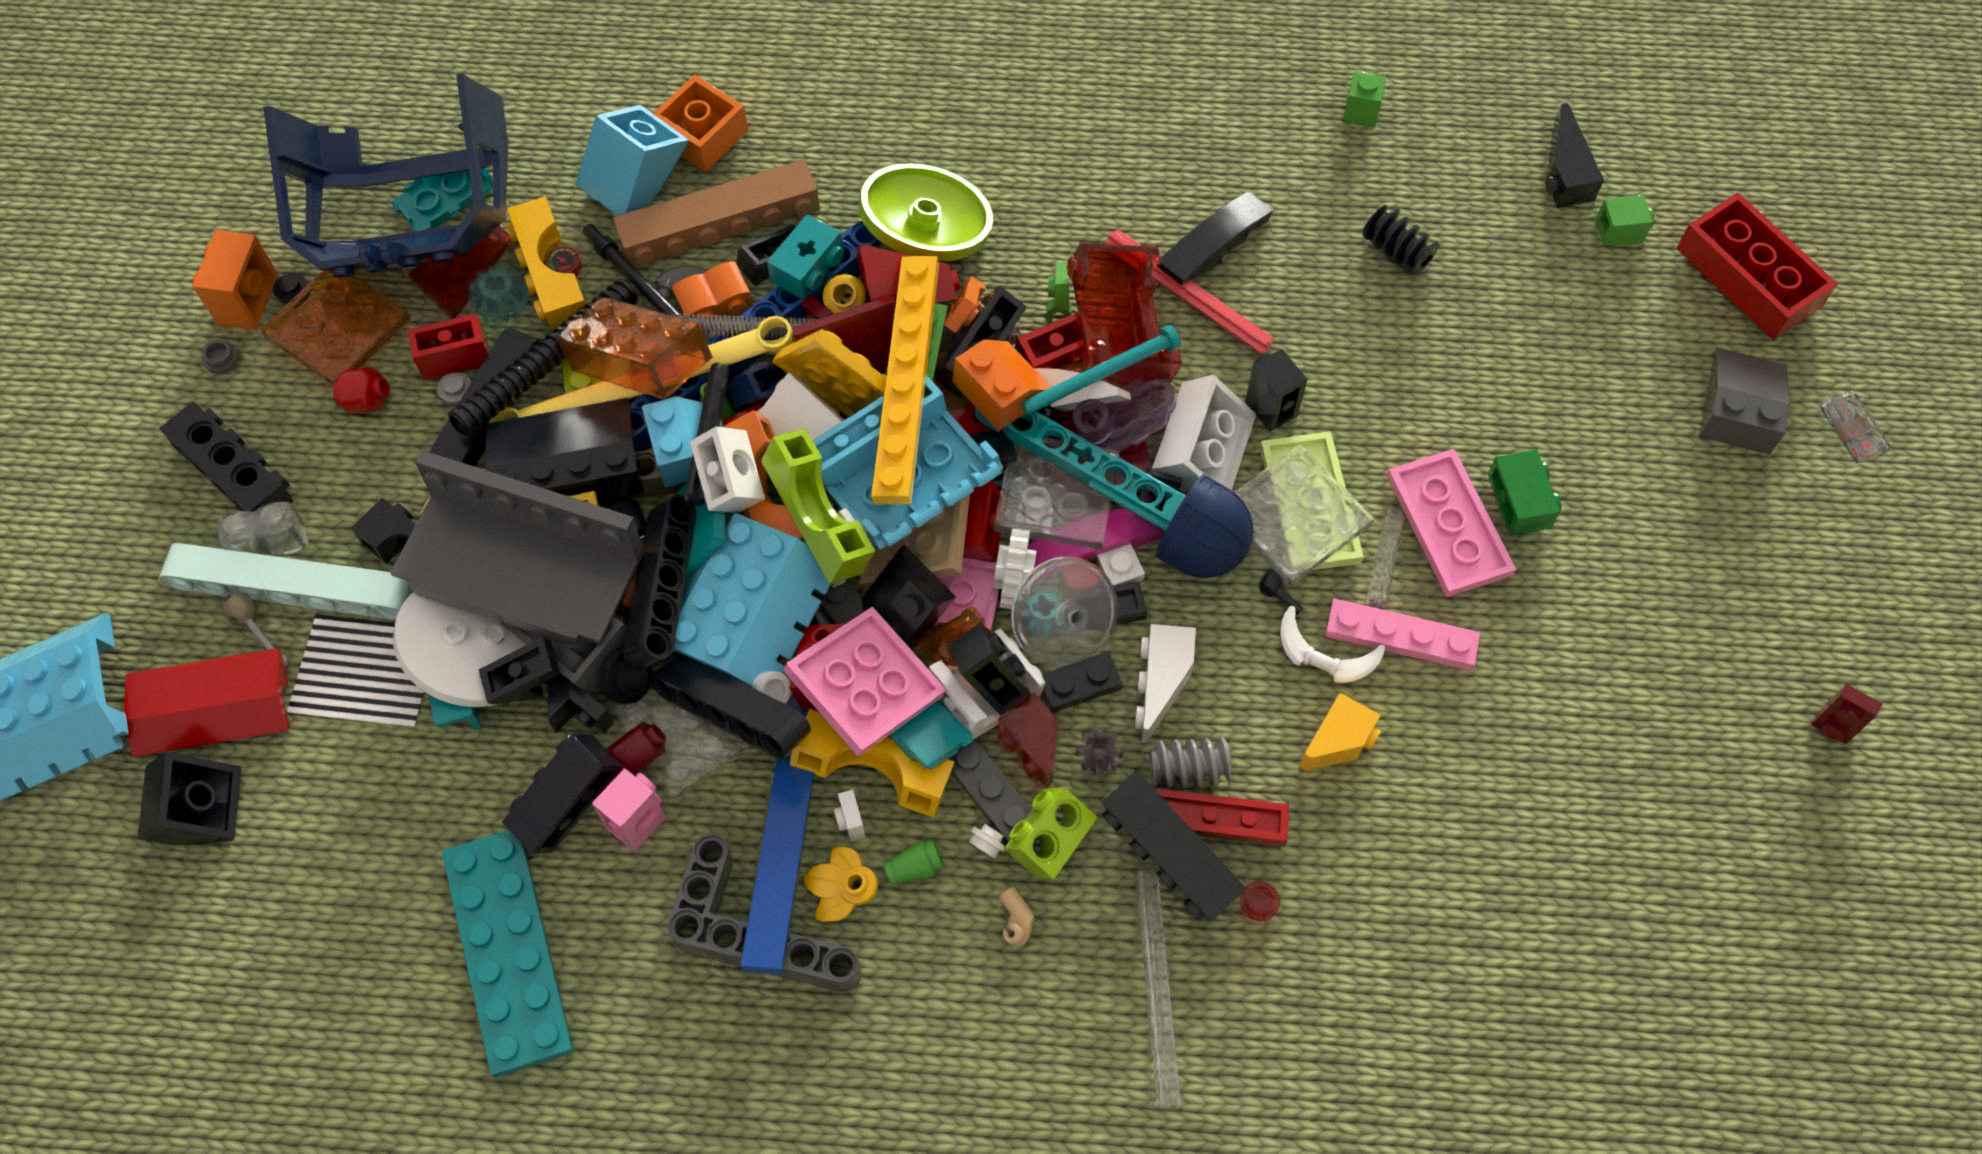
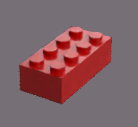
M1738 192L1690 223L1676 248L1773 341L1821 309L1838 285L1836 281Z

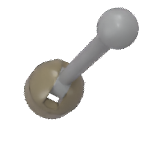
M239 593L229 598L221 608L227 619L236 625L247 624L266 650L274 649V646L253 621L256 606L247 593ZM282 655L284 666L286 667L288 665V658Z

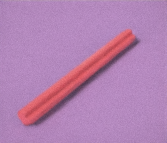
M1116 230L1109 235L1106 245L1111 250L1259 354H1264L1270 349L1274 340L1263 330L1190 280L1183 285L1178 284L1156 266L1160 258L1120 230Z

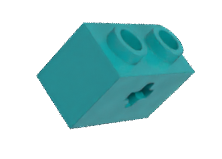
M807 214L767 261L770 282L805 300L812 290L816 291L821 286L824 276L831 267H836L842 260L844 249L841 232Z

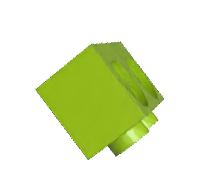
M1048 788L1041 791L1033 800V809L1027 818L1018 822L1009 834L1011 839L1004 848L1007 853L1036 879L1054 880L1098 818L1066 788ZM1058 807L1061 808L1063 813L1060 824L1056 820V810ZM1037 837L1041 843L1038 855L1033 850V843Z

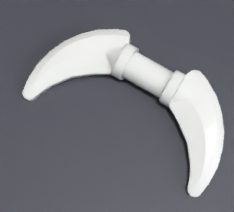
M1289 606L1281 622L1280 638L1286 655L1297 666H1300L1302 663L1305 665L1310 664L1328 672V675L1333 676L1335 683H1351L1368 676L1379 665L1384 655V645H1379L1371 653L1354 659L1341 660L1315 651V648L1309 646L1302 637L1295 620V607Z

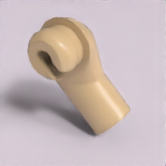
M1011 887L999 897L1010 913L1007 927L1003 930V937L1008 944L1021 946L1030 938L1035 915L1017 889Z

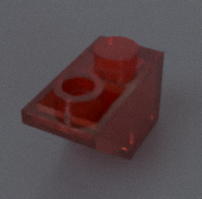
M1033 692L1029 697L998 718L999 734L997 738L1007 752H1015L1023 761L1021 765L1026 774L1033 781L1039 779L1047 788L1053 781L1058 719Z

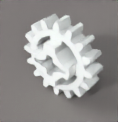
M1013 528L1009 546L1000 545L993 588L1002 589L1000 608L1017 610L1020 592L1030 594L1037 552L1036 550L1028 549L1030 531Z

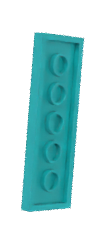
M510 830L443 850L442 855L491 1076L496 1079L575 1053L526 848Z

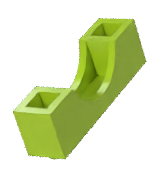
M806 428L774 436L761 463L830 585L861 575L876 551L859 521L850 522L844 520L830 504L822 480L823 458Z

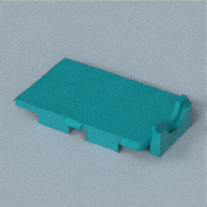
M486 168L480 170L484 196L493 191V178ZM469 171L416 179L404 187L406 192L395 198L392 203L396 211H401L412 225V228H410L412 232L434 229L473 204Z
M940 701L935 702L889 735L912 761L916 759L925 769L934 768L958 753L959 747L962 746L964 748L973 742V735Z

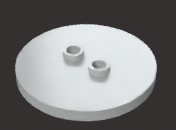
M414 592L409 595L401 606L393 632L395 655L407 677L417 687L432 697L450 704L466 707L493 706L487 703L478 669L527 644L502 625V621L498 616L490 614L488 617H484L420 596Z

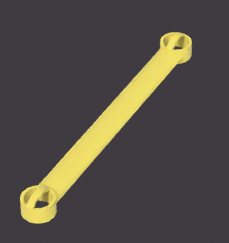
M771 316L764 319L757 329L519 410L506 407L505 410L499 411L496 417H491L489 423L629 397L631 399L705 374L710 371L711 365L716 362L720 365L726 364L728 366L766 352L776 355L778 350L794 343L793 330L785 318ZM782 327L788 331L785 336L779 339H764L769 330Z

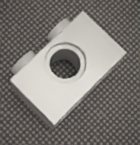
M716 426L690 441L708 511L740 513L765 500L746 430Z

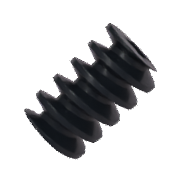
M1381 206L1367 221L1363 228V237L1366 240H1373L1374 247L1382 248L1385 256H1392L1393 263L1402 265L1405 273H1419L1431 262L1440 243L1435 241L1430 246H1427L1426 244L1430 238L1428 233H1424L1419 238L1416 237L1420 226L1414 225L1409 230L1406 229L1410 222L1408 216L1397 221L1400 214L1398 208L1387 213L1388 206Z

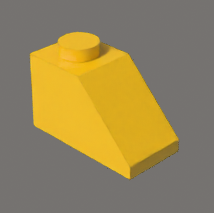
M1339 693L1306 750L1299 768L1309 771L1358 759L1363 748L1371 751L1381 733V730L1375 728L1381 715Z

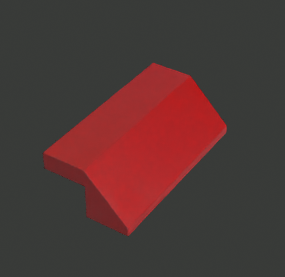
M274 648L127 673L124 713L127 719L129 731L127 738L132 757L287 731L290 726L281 691L288 684L281 649Z

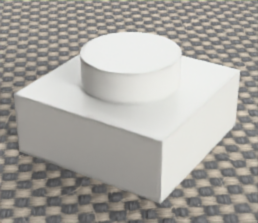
M1131 543L1097 555V564L1108 587L1144 580L1145 573Z
M853 789L838 793L841 807L834 808L839 831L847 829L850 842L865 838Z

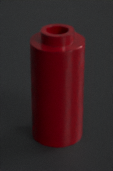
M641 722L606 748L622 765L608 785L624 768L632 775H635L665 753L664 743L667 740L657 725Z

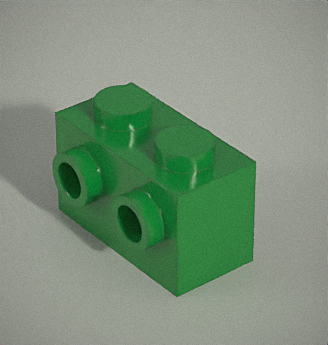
M1533 449L1496 456L1488 472V477L1509 535L1513 536L1552 528L1561 512V500L1559 495L1552 490L1549 482L1550 473L1548 465L1545 461H1541L1538 450Z

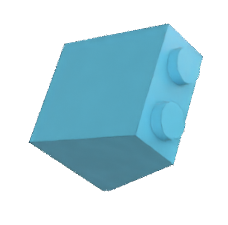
M641 105L596 115L575 185L584 190L591 199L600 202L611 210L614 216L648 207L683 153L689 139Z

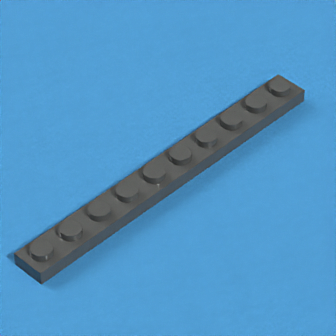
M847 579L845 583L835 588H832L830 585L826 595L819 594L817 598L822 601V606L836 624H846L864 612L862 597ZM973 739L972 743L964 748L962 746L959 747L958 753L948 758L955 761L951 774L995 830L1004 835L1003 840L1008 844L1011 839L1009 834L1013 827L1021 820L1026 819L1032 809L977 740Z

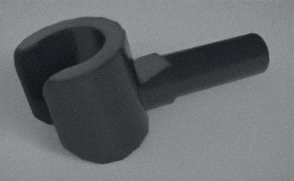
M1269 568L1259 583L1260 592L1265 596L1280 599L1288 607L1294 606L1296 609L1295 613L1298 615L1304 608L1290 597L1285 590L1280 588L1284 581V576L1279 571Z

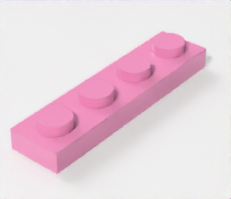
M1333 598L1325 637L1374 649L1379 645H1384L1387 652L1472 671L1475 666L1480 632Z

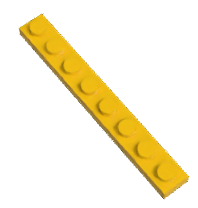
M937 256L902 257L871 494L874 504L912 503L939 272Z

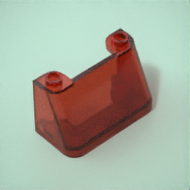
M1079 243L1073 257H1069L1067 275L1069 278H1072L1084 343L1083 363L1085 367L1091 369L1160 335L1153 301V294L1158 287L1157 280H1152L1151 276L1152 266L1159 265L1161 262L1158 247ZM1164 349L1104 379L1145 395H1163L1182 366L1180 350L1176 349L1170 352Z

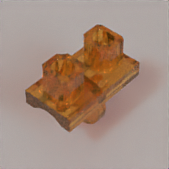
M971 606L962 611L961 615L947 623L937 625L931 632L920 637L916 646L920 650L925 651L934 663L942 660L946 666L957 667L948 645L978 624L989 635L992 633L984 626L985 618L975 607Z

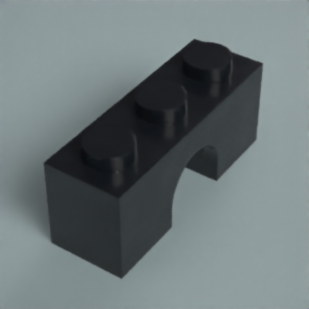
M381 498L351 529L365 548L387 564L403 550L416 523L412 521L413 516L401 504L397 503L393 506L384 498Z

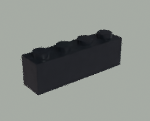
M1137 770L1102 801L1101 805L1106 811L1101 816L1116 832L1121 828L1127 832L1133 839L1128 845L1144 862L1149 857L1160 868L1155 873L1156 876L1170 891L1177 887L1188 898L1183 902V905L1198 921L1203 917L1209 922L1213 921L1247 889Z

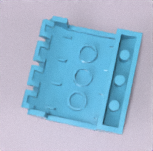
M927 375L911 504H874L871 497L884 395L813 440L823 458L822 480L825 492L839 510L846 508L855 521H859L872 546L877 549H881L884 546H892L910 534L913 527H921L942 513V508L945 506L951 507L974 492V487H981L1002 473L1001 470L1004 468L1000 462L999 455L986 440L979 444V447L950 415L946 408L943 393Z
M725 513L726 542L685 581L674 648L671 654L675 655L677 652L752 687L755 678L765 671H777L784 674L785 666L776 661L777 657L779 656L787 661L792 659L804 636L802 632L793 627L796 623L804 628L809 627L822 602L811 594L814 590L821 595H826L830 585L805 542L740 514Z
M109 614L99 615L0 659V801L25 791L26 786L32 788L59 776V770L62 774L92 762L93 756L99 759L123 748L121 737L129 734L126 714L106 705L98 656L115 648Z

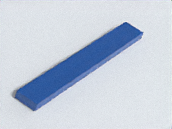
M792 694L786 705L796 709L806 718L809 709H802ZM792 752L785 759L777 758L740 965L743 972L783 974L815 774L811 771L790 766Z

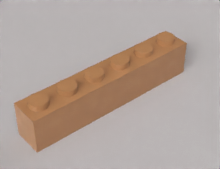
M805 159L618 215L613 217L626 259L635 267L649 264L654 260L667 256L679 255L684 251L703 245H711L732 236L744 235L758 228L773 226L794 217L806 216L811 212L820 210L817 187Z

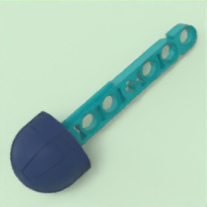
M976 407L974 408L975 416L981 423L998 433L1000 432ZM1037 411L1025 413L1019 417L1031 423L1032 427L1029 430H1017L1013 427L1012 423L1002 429L1010 440L1163 529L1165 533L1158 545L1155 557L1180 572L1197 578L1218 577L1236 568L1246 557L1253 539V521L1250 511L1240 496L1210 477L1202 474L1185 496ZM1048 436H1055L1061 440L1063 445L1060 448L1051 449L1044 445L1043 439ZM1068 446L1073 447L1072 452L1069 451V454L1066 457L1065 455L1067 453ZM1084 456L1090 458V461H1086L1083 465L1077 462L1078 459H1082ZM1109 472H1118L1124 477L1125 482L1120 485L1110 484L1106 480L1105 475ZM1149 490L1154 493L1156 500L1152 503H1144L1138 499L1137 492ZM1162 500H1165L1163 510L1160 511L1159 508Z

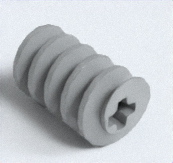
M1219 737L1216 740L1214 748L1209 738H1203L1199 749L1194 739H1187L1184 750L1177 739L1171 741L1168 751L1163 740H1157L1153 751L1150 749V780L1153 788H1157L1159 778H1164L1167 788H1172L1175 777H1179L1183 788H1187L1190 776H1194L1198 787H1203L1206 776H1210L1213 785L1218 786L1221 775H1225L1230 785L1231 757L1224 737Z

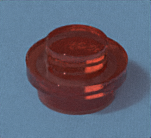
M1261 881L1247 885V889L1240 896V906L1244 914L1255 921H1267L1273 918L1280 906V897L1277 890L1272 885Z

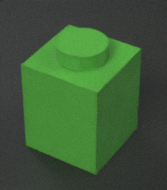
M1354 71L1343 118L1344 122L1375 127L1382 102L1386 76Z
M1644 195L1604 199L1596 217L1603 245L1613 246L1644 242L1650 228L1654 225V213L1651 208H1648Z

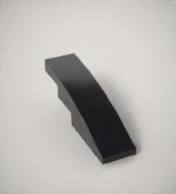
M1248 191L1194 228L1158 260L1156 266L1178 284L1183 285L1220 264L1227 251L1245 242L1251 230L1269 221L1273 209Z

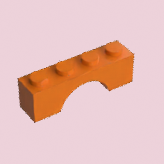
M752 410L723 426L725 428L747 431L765 495V500L744 510V515L747 518L805 542L787 507L774 504L768 495L766 485L767 472L761 460L775 434L769 420L755 410Z

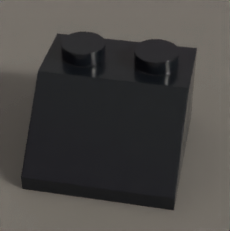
M904 545L900 547L861 600L864 612L873 606L912 650L926 636L956 596Z
M165 752L150 762L145 768L137 839L175 846L234 840L241 766L171 752Z

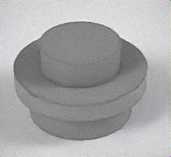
M454 372L447 374L439 381L437 393L443 402L451 406H457L471 384V380L463 373Z

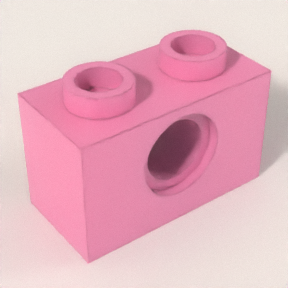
M624 768L592 802V805L605 828L635 852L664 821L666 816L660 806L663 801L654 792L657 789L656 786L643 774L639 773L635 777Z

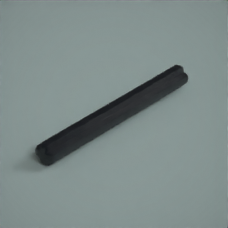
M716 362L711 365L696 437L716 426H720L730 372L726 364L720 365ZM693 456L684 499L688 504L701 506L704 504L705 496Z

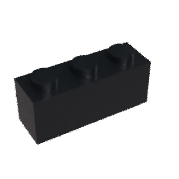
M1000 285L984 297L977 308L979 310L978 314L967 328L964 327L936 369L934 380L958 398L962 397L964 394L952 382L955 358L982 340L1005 341L1027 306Z
M571 734L563 739L557 746V753L551 761L536 772L533 777L534 782L527 791L512 802L510 806L511 811L503 819L502 823L530 854L553 853L591 806L592 802L621 769L622 765L594 735Z

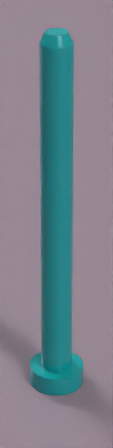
M1171 325L1161 328L1159 336L1026 399L1022 403V408L1026 413H1033L1164 349L1172 352L1181 347L1180 337Z

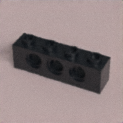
M192 401L159 428L160 431L182 456L261 529L294 502L286 490L290 484L277 470L271 473L264 467L268 464L257 451L251 449L247 452L243 448L245 442L232 428L227 431L220 426L224 423L210 408L203 411Z

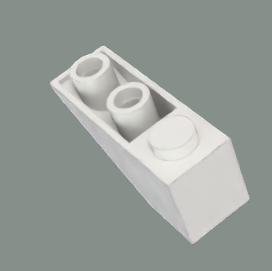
M1151 624L1149 637H1142L1140 659L1147 660L1146 671H1139L1137 693L1144 694V706H1137L1135 729H1142V743L1148 742L1191 677L1194 664L1196 628Z

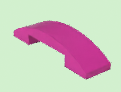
M1126 508L1108 511L1077 521L1049 533L1028 545V549L1037 551L1031 585L1063 574L1064 568L1068 565L1090 559L1130 543L1134 549L1160 540L1164 532L1161 528Z

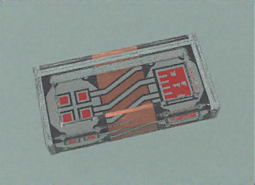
M1854 390L1824 400L1819 406L1856 464L1886 454L1892 448Z

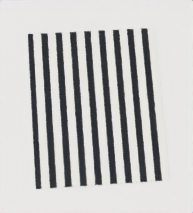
M316 614L287 713L415 727L424 691L407 677L398 663L393 645L395 623Z

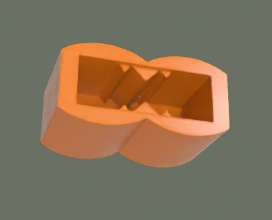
M735 261L714 266L704 274L686 277L672 286L676 302L682 314H686V318L688 314H690L691 318L692 314H694L695 319L697 314H699V317L704 315V319L705 315H708V318L712 315L713 320L714 315H717V320L719 315L722 318L723 315L726 318L727 316L736 317L741 316L753 306L750 291Z

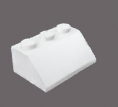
M1215 375L1182 382L1152 470L1181 477L1182 485L1180 491L1188 493L1202 474L1232 490L1257 414Z

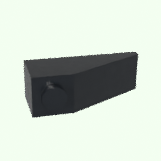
M1568 103L1561 104L1553 125L1545 181L1546 191L1549 196L1553 197L1557 208L1594 201L1604 181Z

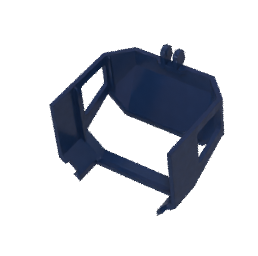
M463 74L456 75L463 122L458 124V128L464 131L466 150L363 166L358 128L346 126L344 128L345 133L329 132L328 126L314 125L271 106L263 107L281 240L318 269L332 272L333 277L354 276V270L366 269V272L370 273L383 272L388 270L387 265L399 264V267L403 268L416 267L421 265L420 260L431 258L432 262L436 263L449 262L454 260L453 255L467 253L507 219L508 137L502 96ZM493 165V206H490L484 200L480 169L489 168ZM469 171L474 206L469 207L470 212L460 225L362 240L319 241L323 187H369ZM285 176L302 181L306 185L305 236L294 234L292 230Z

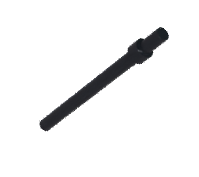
M587 224L583 228L582 232L594 244V250L604 260H609L670 323L671 313L673 318L675 313L678 318L680 313L618 251V245L609 236L603 235L593 224ZM687 330L685 335L681 333L695 349L701 348L706 342L700 333L696 335V331L694 335L691 332L690 335H687Z

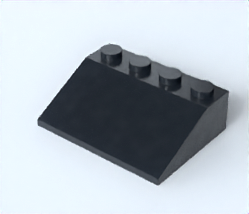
M629 397L488 423L485 469L565 496L595 491L598 501L644 493Z

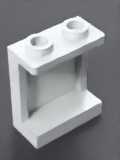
M789 372L776 385L775 391L765 405L757 411L769 420L775 436L806 428L812 440L846 419L841 418L810 389L811 384L806 379Z
M1002 629L994 632L1007 647L1008 652L1006 653L1009 656L1015 653L1025 666L1027 672L1023 674V677L1032 693L1000 716L961 675L956 662L946 666L940 660L928 668L947 689L944 696L938 701L973 735V739L1038 702L1045 686V681L1039 669L1028 662L1020 652L1017 643L1012 638H1008Z

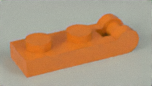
M970 277L964 284L960 294L950 303L944 325L954 333L958 331L961 325L967 328L978 314L979 310L977 308L981 303L978 297H981L987 289L983 283L974 277Z

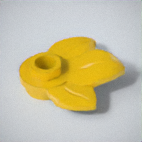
M834 847L830 855V863L812 867L803 877V883L806 888L815 896L821 898L816 909L815 919L823 923L838 922L846 919L856 905L870 902L878 890V879L875 873L868 867L863 866L860 855L848 847ZM858 879H862L860 888L852 890L853 884Z

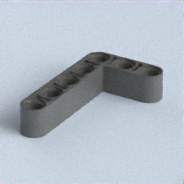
M706 834L701 836L693 846L668 921V931L675 945L684 953L741 967L748 922L717 915L733 866V858L723 837L717 834ZM719 850L722 852V856L718 861L713 863L704 861L706 854L710 851ZM700 887L710 888V893L705 899H692V894L696 889ZM685 925H698V930L692 937H679L680 931ZM727 933L737 935L734 944L730 947L721 948L717 946V942L722 935ZM789 933L783 974L770 975L838 992H847L858 985L861 979V969L857 955L853 950L845 946ZM803 952L813 954L814 958L808 966L797 967L793 964L798 954ZM840 962H848L853 966L851 972L844 977L833 975V967Z

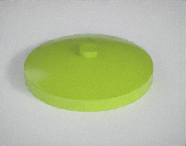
M898 164L882 168L874 172L865 181L859 199L860 217L866 228L879 241L900 253L912 256H937L938 261L959 260L978 252L986 244L993 224L991 207L976 187L954 173L928 165Z

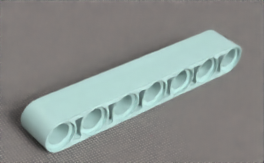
M174 543L170 546L158 578L163 584L183 591L226 597L247 593L255 601L396 620L401 606L412 593L408 585L409 581L393 577L390 572L182 543Z

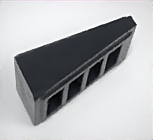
M794 225L738 247L737 266L754 285L770 278L767 261L777 250L776 247L779 248L796 228Z

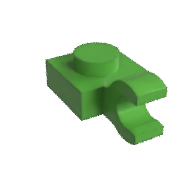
M1056 262L1055 276H1048V297L1055 298L1046 305L1047 323H1052V315L1055 313H1063L1065 317L1072 315V307L1069 303V262Z

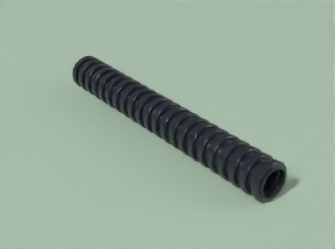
M624 279L615 280L606 290L601 291L598 296L592 298L591 302H587L583 308L578 309L576 314H572L568 320L563 321L560 326L554 328L553 333H548L545 339H540L537 345L531 346L529 351H525L521 357L516 358L513 364L507 365L505 370H501L497 376L492 377L489 383H484L481 389L474 391L473 396H468L464 400L465 403L460 402L456 409H451L448 412V418L453 428L465 437H471L474 434V430H480L483 426L482 424H487L491 417H496L499 411L505 410L507 405L515 401V398H519L523 392H527L531 385H536L539 379H543L547 373H551L555 367L561 365L562 360H567L570 354L576 353L578 348H582L586 342L592 340L593 336H597L601 330L607 328L608 324H612L616 318L622 316L623 312H627L631 306L637 304L638 296L634 287Z

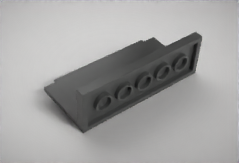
M421 450L415 464L431 494V498L390 572L391 575L409 581L408 585L411 590L420 596L484 617L492 614L498 616L502 622L572 646H578L580 638L601 644L644 555V549L634 518Z

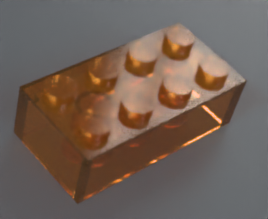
M606 297L596 301L589 311L579 319L570 322L567 329L556 337L572 371L664 400L713 358L699 323Z

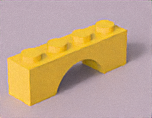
M544 196L507 208L511 222L505 225L512 243L519 241L520 248L514 250L521 269L525 267L529 269L530 273L524 275L530 295L538 294L539 300L533 301L539 320L547 319L552 332L563 321L568 320L572 314H576L578 309L583 308L585 301L575 274L559 273L545 266L548 254L562 240L547 198Z
M809 709L806 719L811 726V732L792 751L790 766L811 771L823 778H827L835 770L848 765H865L875 768L885 774L894 785L899 806L935 818L955 761L947 759L932 769H925L916 759L912 761L897 746V743L889 737H886L858 757L820 712Z

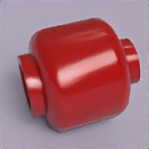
M373 367L344 370L333 384L335 402L349 414L381 410L390 393L388 381Z

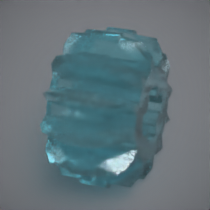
M503 263L498 269H495L489 264L486 273L477 271L476 277L478 280L469 281V288L471 290L469 299L477 313L482 318L489 317L493 323L500 317H503L508 322L509 315L511 314L521 316L520 307L528 305L527 294L529 289L526 281L523 280L516 268L509 270Z

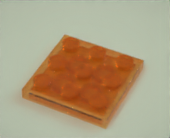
M323 270L260 330L265 338L333 385L342 371L360 368L411 318L405 309L357 276L333 277L332 272Z

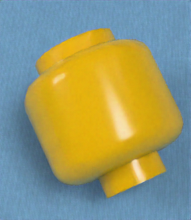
M842 274L835 276L828 281L823 290L824 306L832 311L833 314L869 302V297L863 283L852 275Z

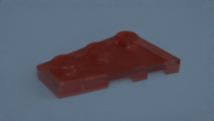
M499 225L467 253L453 255V261L436 263L432 262V258L427 259L408 273L411 281L450 319H453L459 315L512 241L509 234Z

